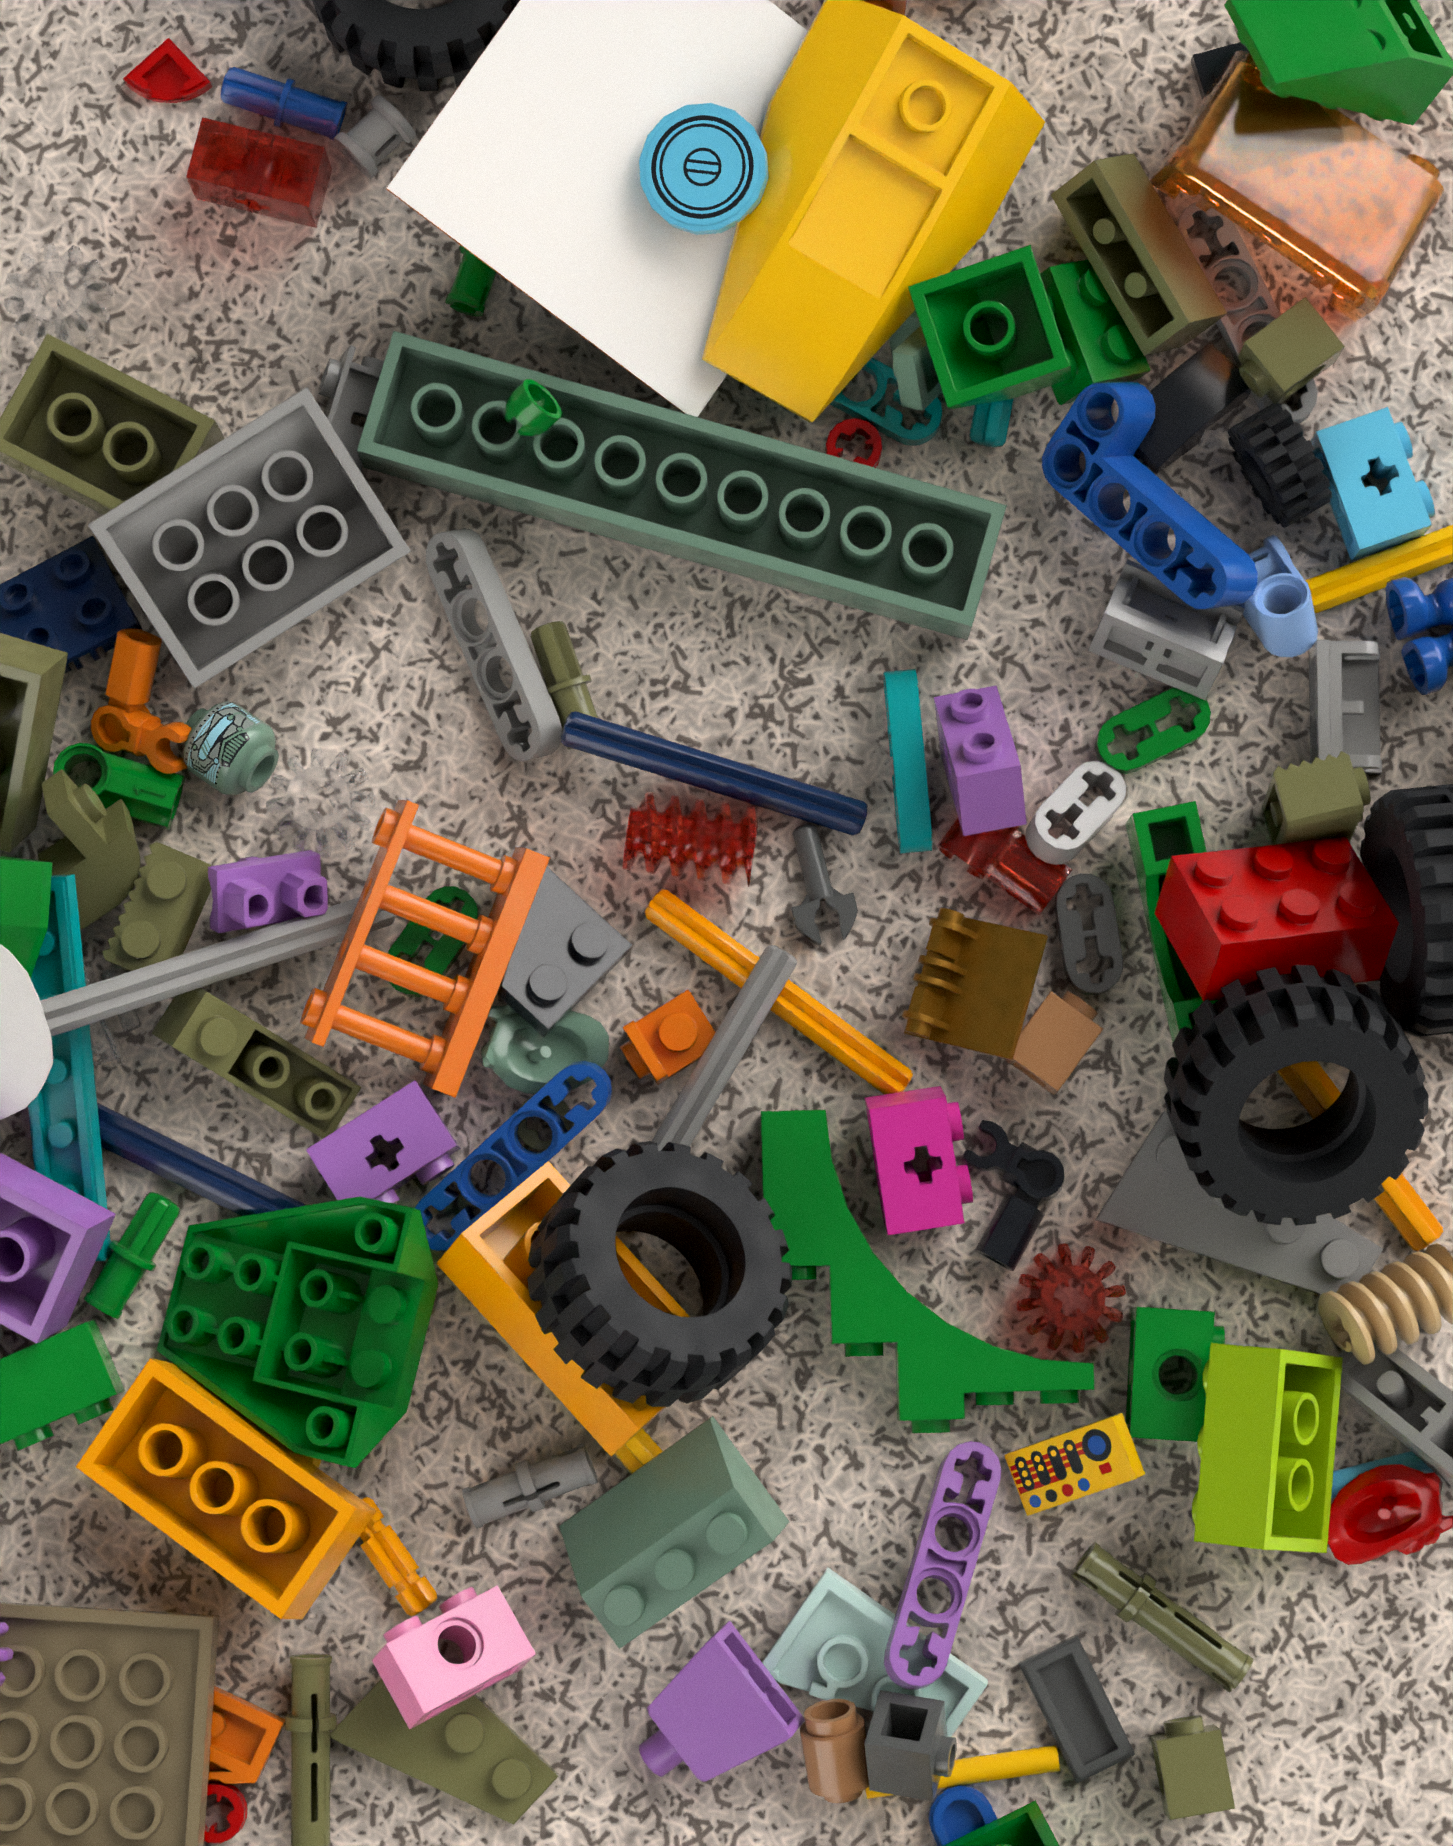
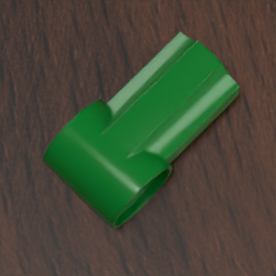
M88 743L70 745L59 753L54 762L53 775L63 769L69 776L71 769L78 763L84 761L94 762L101 767L102 773L98 784L92 789L103 803L105 809L122 799L133 820L170 830L182 795L185 776L176 773L164 774L152 766L105 753L100 748Z

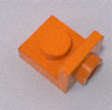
M688 989L637 1022L633 1020L625 1025L623 1030L629 1041L619 1048L639 1079L650 1073L657 1085L699 1060L716 1032Z

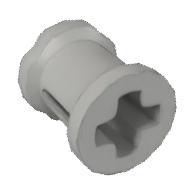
M376 95L370 101L372 109L349 132H339L333 140L342 154L369 179H372L378 173L377 165L402 141L410 143L416 137V132L403 115L380 95Z

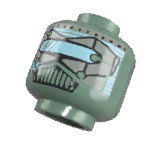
M229 701L218 703L209 710L201 708L188 719L186 724L192 729L184 745L183 760L190 772L220 793L235 796L245 791L255 792L267 782L274 772L279 758V753L275 749V734L269 725L240 705Z

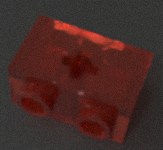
M202 117L186 178L195 198L198 200L317 228L332 167L324 146Z

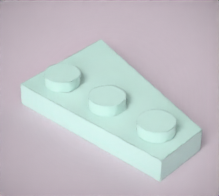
M828 1567L762 1661L776 1682L808 1691L809 1695L824 1700H849L855 1706L873 1712L880 1690L942 1700L945 1703L947 1736L949 1737L954 1734L988 1684V1679L951 1653L942 1675L928 1687L919 1690H909L895 1684L887 1675L884 1666L885 1649L895 1614ZM921 1632L918 1633L917 1640L911 1648L900 1650L899 1657L908 1661L909 1667L907 1672L912 1675H916L923 1667H931L932 1660L923 1656L922 1650L926 1636Z

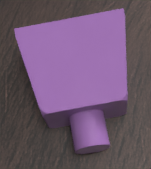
M728 1621L703 1645L647 1707L649 1716L660 1730L639 1745V1752L648 1768L660 1777H663L684 1761L696 1778L705 1782L784 1743L793 1736L805 1719L731 1621Z

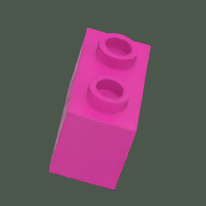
M941 1086L865 1097L880 1205L887 1234L894 1235L964 1224L962 1204L973 1203V1193L967 1164L956 1166L953 1142L964 1140L958 1102L947 1103ZM926 1146L929 1155L932 1156L927 1159V1171L916 1172L912 1162L908 1161L913 1160L915 1157L914 1147Z

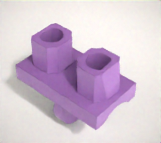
M307 850L265 858L251 856L240 858L234 863L208 867V879L213 897L210 929L217 933L281 923L300 916L322 915L328 909L327 880L321 876L320 854L315 851Z

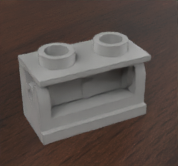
M1127 559L1088 651L1205 700L1224 663L1237 625L1245 609L1237 605L1212 609H1195L1182 601L1144 566Z

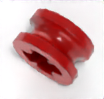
M858 418L845 419L836 424L829 432L825 448L826 454L841 458L843 456V448H836L837 442L841 438L845 441H851L856 434L862 435L867 439L864 449L872 450L867 460L857 456L853 462L876 468L882 455V439L877 429L868 421Z
M211 1782L208 1784L207 1796L217 1794V1802L227 1797L234 1807L227 1815V1820L230 1824L229 1828L218 1830L217 1822L211 1825L210 1828L205 1825L204 1841L207 1843H222L232 1839L243 1828L247 1819L248 1805L244 1794L236 1786L224 1784L223 1782Z

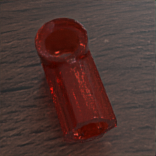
M957 817L937 844L938 850L949 859L953 855L957 856L970 866L967 870L968 873L979 879L986 877L1003 889L1009 896H1012L1027 908L1040 915L1072 869L1065 864H1050L1037 858L1029 849L1025 835L1018 831L1020 829L1019 826L963 836Z

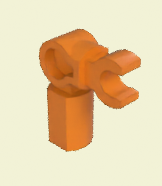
M122 629L117 632L105 695L109 696L108 705L99 707L91 719L93 738L105 751L116 752L124 750L137 757L147 755L150 764L164 774H173L187 769L183 758L177 757L171 751L170 740L176 743L187 741L192 728L182 722H171L163 725L161 720L151 714L145 706L150 701L162 638L141 629Z

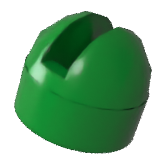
M531 379L524 380L511 393L505 405L506 421L510 423L516 418L523 425L517 432L522 436L541 435L562 416L561 408L553 395L541 384Z

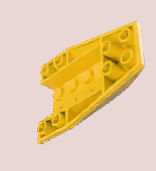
M824 0L768 104L760 140L767 152L769 179L761 203L750 215L748 214L742 221L737 223L702 360L809 423L814 422L915 311L908 286L949 273L986 233L1045 121L1012 82L906 16L862 0Z

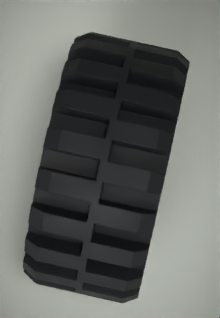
M387 0L312 1L319 22L325 26L328 39L339 53L345 50L349 53L354 67L366 75L371 74L373 69L381 71L384 84L402 89L405 78L417 79L420 91H438L439 78L454 76L456 87L461 84L520 0H453L445 5L428 9L406 8Z
M1453 784L1390 790L1371 806V814L1366 817L1363 827L1365 838L1361 840L1360 857L1363 866L1399 922L1379 980L1374 981L1375 988L1379 989L1385 1007L1392 1009L1403 1031L1418 1037L1453 1033Z
M1293 965L1291 967V974L1279 975L1276 967L1256 971L1257 980L1241 985L1239 979H1236L1222 987L1221 990L1224 996L1214 1004L1207 999L1192 1013L1196 1023L1191 1029L1184 1026L1180 1029L1172 1044L1176 1057H1171L1166 1062L1164 1082L1168 1090L1164 1096L1167 1114L1189 1170L1194 1171L1198 1184L1210 1197L1221 1198L1224 1208L1239 1216H1247L1253 1210L1257 1222L1281 1225L1282 1218H1292L1295 1226L1315 1224L1316 1216L1331 1213L1333 1219L1351 1213L1349 1206L1364 1198L1369 1203L1383 1193L1382 1183L1389 1176L1396 1180L1410 1163L1405 1152L1407 1149L1415 1151L1419 1147L1425 1131L1420 1119H1424L1428 1113L1429 1095L1423 1085L1426 1078L1420 1061L1392 1009L1385 1007L1380 995L1368 985L1357 984L1355 986L1350 975L1334 969L1327 970L1324 977H1320L1314 965ZM1322 1061L1334 1063L1350 1070L1345 1087L1337 1100L1325 1112L1309 1122L1290 1128L1268 1129L1253 1126L1239 1119L1247 1098L1257 1085L1269 1075L1284 1067L1301 1062Z
M651 1141L633 1143L627 1151L616 1148L602 1155L593 1166H587L542 1219L538 1226L540 1234L531 1243L528 1257L530 1266L536 1268L527 1278L529 1296L532 1301H541L542 1308L535 1314V1317L544 1334L552 1332L559 1344L553 1349L565 1364L573 1360L584 1370L581 1378L596 1389L605 1383L614 1388L612 1393L614 1398L634 1403L641 1395L646 1396V1404L651 1407H670L677 1399L688 1404L703 1399L713 1389L719 1390L729 1382L775 1336L774 1329L784 1320L789 1306L788 1298L784 1294L792 1287V1267L790 1263L782 1262L781 1259L789 1251L783 1230H774L770 1220L775 1216V1213L766 1199L763 1198L758 1201L748 1190L752 1183L739 1171L731 1175L721 1168L723 1160L705 1151L700 1157L690 1155L691 1147L678 1143L668 1142L661 1151H658L657 1143ZM636 1231L647 1233L666 1241L677 1249L689 1262L699 1280L703 1295L702 1316L681 1317L655 1308L640 1297L628 1283L620 1268L615 1247L616 1232Z

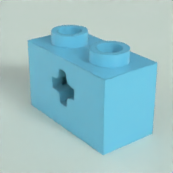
M1388 407L1316 431L1310 442L1315 449L1313 450L1315 457L1320 459L1323 464L1324 470H1322V473L1329 479L1330 487L1328 488L1332 492L1331 502L1329 503L1351 561L1421 537L1432 525L1429 517L1435 514L1432 496L1423 480L1415 481L1407 460L1413 456L1410 437L1402 422H1393ZM1370 470L1375 479L1386 478L1388 481V485L1382 491L1381 496L1376 486L1365 488L1362 483Z

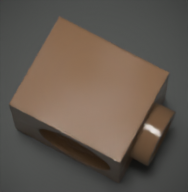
M1051 991L1021 1031L1013 1060L1003 1059L1052 1095H1055L1102 1032L1103 1028L1093 1022L1098 1013L1089 1004L1069 991H1066L1062 998Z

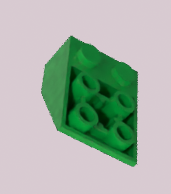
M1227 0L1224 4L1237 28L1236 34L1239 41L1249 50L1261 72L1260 80L1268 90L1283 98L1294 96L1318 102L1328 109L1336 110L1343 108L1366 114L1377 121L1388 119L1413 126L1453 76V61L1417 0Z

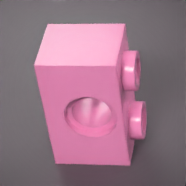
M498 1585L480 1595H477L473 1587L467 1588L447 1599L439 1606L443 1613L442 1615L423 1625L419 1617L414 1616L396 1625L383 1635L387 1643L373 1658L372 1662L409 1729L515 1674L536 1655ZM448 1639L455 1642L462 1650L463 1664H453L446 1661L439 1653L438 1640Z

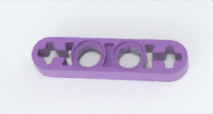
M969 1441L957 1445L944 1457L938 1469L884 1654V1666L887 1675L895 1684L904 1689L919 1690L928 1687L942 1675L947 1666L1001 1479V1465L997 1455L991 1448L980 1442ZM969 1457L978 1460L977 1472L986 1475L985 1481L978 1480L970 1488L965 1503L968 1505L977 1504L979 1506L978 1512L961 1503H945L943 1501L944 1494L952 1500L959 1495L963 1483V1475L954 1471V1465L962 1466ZM948 1516L956 1517L966 1525L969 1541L964 1550L952 1552L939 1545L935 1537V1526L939 1519ZM935 1578L946 1584L951 1594V1603L946 1612L933 1614L925 1611L920 1606L916 1594L917 1587L922 1580ZM908 1617L921 1626L940 1627L943 1629L941 1637L933 1631L926 1636L922 1653L925 1658L932 1660L931 1667H923L916 1675L907 1672L909 1667L908 1661L899 1657L900 1650H908L915 1644L920 1627L916 1626L908 1627L906 1625Z

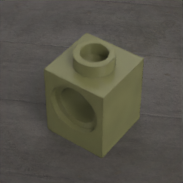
M1304 297L1244 343L1237 357L1242 363L1239 367V372L1254 394L1260 398L1267 395L1274 404H1281L1334 364L1345 346L1308 299Z
M1201 1715L1164 1721L1165 1733L1150 1735L1164 1814L1170 1820L1235 1809L1221 1729L1214 1724L1204 1726Z

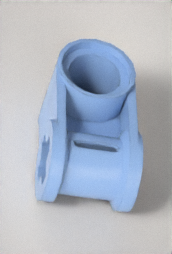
M1271 535L1263 540V547L1248 553L1257 569V586L1253 595L1246 602L1237 606L1245 609L1242 615L1267 651L1279 657H1294L1312 648L1317 640L1318 627L1308 583L1293 565L1282 542L1277 536Z

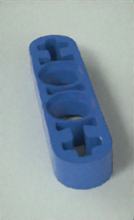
M587 1061L574 1062L562 1069L418 1202L415 1209L421 1211L430 1249L436 1251L448 1250L463 1231L553 1158L604 1111L612 1095L611 1080L604 1069L595 1063ZM571 1075L579 1082L589 1076L597 1085L591 1092L592 1098L596 1103L591 1107L588 1103L582 1101L574 1106L564 1116L566 1119L574 1122V1126L567 1130L559 1114L543 1104L542 1100L548 1095L554 1107L557 1106L572 1091V1087L567 1081ZM526 1117H539L549 1124L552 1130V1141L546 1150L542 1152L528 1151L519 1142L517 1135L518 1126ZM488 1159L495 1161L504 1170L506 1180L501 1192L494 1195H486L475 1189L471 1181V1171L475 1163L480 1160ZM456 1182L464 1199L480 1208L481 1211L477 1216L473 1215L468 1204L450 1222L452 1228L456 1231L452 1236L444 1229L437 1234H433L427 1227L433 1218L428 1208L432 1205L435 1209L441 1211L459 1196L457 1192L449 1189V1186Z

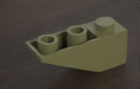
M202 988L174 996L151 1033L322 1139L335 1131L361 1089L359 1085Z

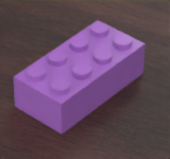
M0 1153V1324L35 1343H39L67 1326L116 1214Z

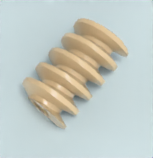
M1438 1243L1429 1245L1424 1253L1418 1251L1407 1255L1403 1263L1399 1261L1385 1265L1381 1273L1373 1271L1363 1275L1359 1283L1351 1281L1340 1285L1336 1293L1329 1291L1321 1294L1318 1300L1319 1315L1330 1338L1339 1348L1347 1352L1351 1351L1355 1358L1365 1365L1374 1362L1375 1350L1373 1342L1380 1351L1387 1355L1396 1352L1398 1346L1396 1334L1408 1345L1418 1342L1420 1336L1418 1324L1429 1335L1440 1332L1442 1326L1441 1316L1452 1325L1453 1257L1446 1247Z

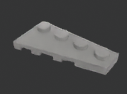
M1165 1111L1160 1115L1095 1219L1096 1221L1260 1274L1318 1295L1329 1291L1336 1293L1340 1285L1351 1281L1359 1283L1361 1277L1370 1272L1383 1251L1381 1247L1340 1221L1333 1219L1328 1214L1316 1216L1315 1224L1295 1226L1292 1218H1282L1281 1225L1257 1222L1253 1210L1247 1216H1239L1224 1208L1221 1198L1210 1197L1198 1184L1194 1171L1189 1170L1169 1116Z

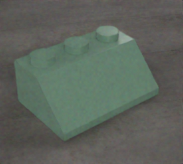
M712 1416L567 1519L559 1527L580 1595L620 1649L773 1542L787 1526L789 1520Z

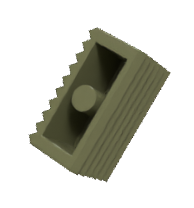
M1343 751L1339 753L1337 758L1328 754L1324 761L1315 757L1312 764L1303 760L1299 767L1290 763L1286 770L1277 766L1262 805L1271 845L1346 837L1349 843H1351L1350 840L1354 836L1353 833H1355L1356 826H1358L1359 822L1363 821V806L1369 805L1371 802L1367 777L1362 767L1353 768L1350 756Z
M159 842L150 844L149 847L152 854L144 856L147 865L139 868L141 878L133 880L136 889L128 892L131 901L123 904L126 913L118 915L120 925L113 927L115 937L107 939L110 948L102 951L105 960L117 968L130 972L183 955L211 892V885L208 879V867L211 866L210 864Z

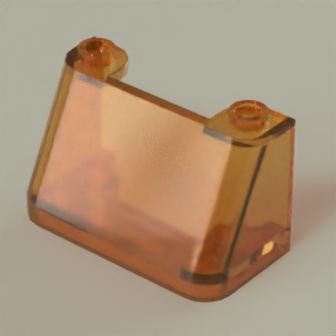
M1236 51L1230 57L1151 177L1150 182L1173 200L1181 190L1193 197H1196L1197 194L1202 195L1195 206L1204 212H1207L1212 207L1312 275L1313 278L1310 284L1319 290L1330 283L1333 286L1332 292L1335 296L1329 305L1356 322L1376 310L1444 192L1443 186L1437 180L1440 176V171L1429 161L1418 155L1409 154L1405 157L1337 109H1328L1318 102L1294 96L1289 98L1277 96L1268 90L1260 80L1261 72L1251 54L1246 51Z

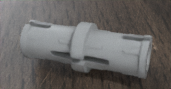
M582 1443L577 1445L576 1448L534 1464H530L529 1460L526 1459L515 1464L516 1471L471 1488H464L462 1491L470 1518L478 1529L483 1527L484 1524L526 1508H530L532 1512L544 1509L545 1501L586 1485L596 1484L598 1480L587 1448Z

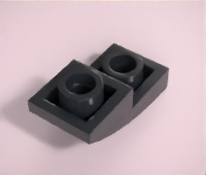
M1207 344L1150 391L1156 405L1155 419L1134 454L1155 474H1158L1198 445L1206 428L1249 397L1251 389L1243 380L1239 369L1213 344Z

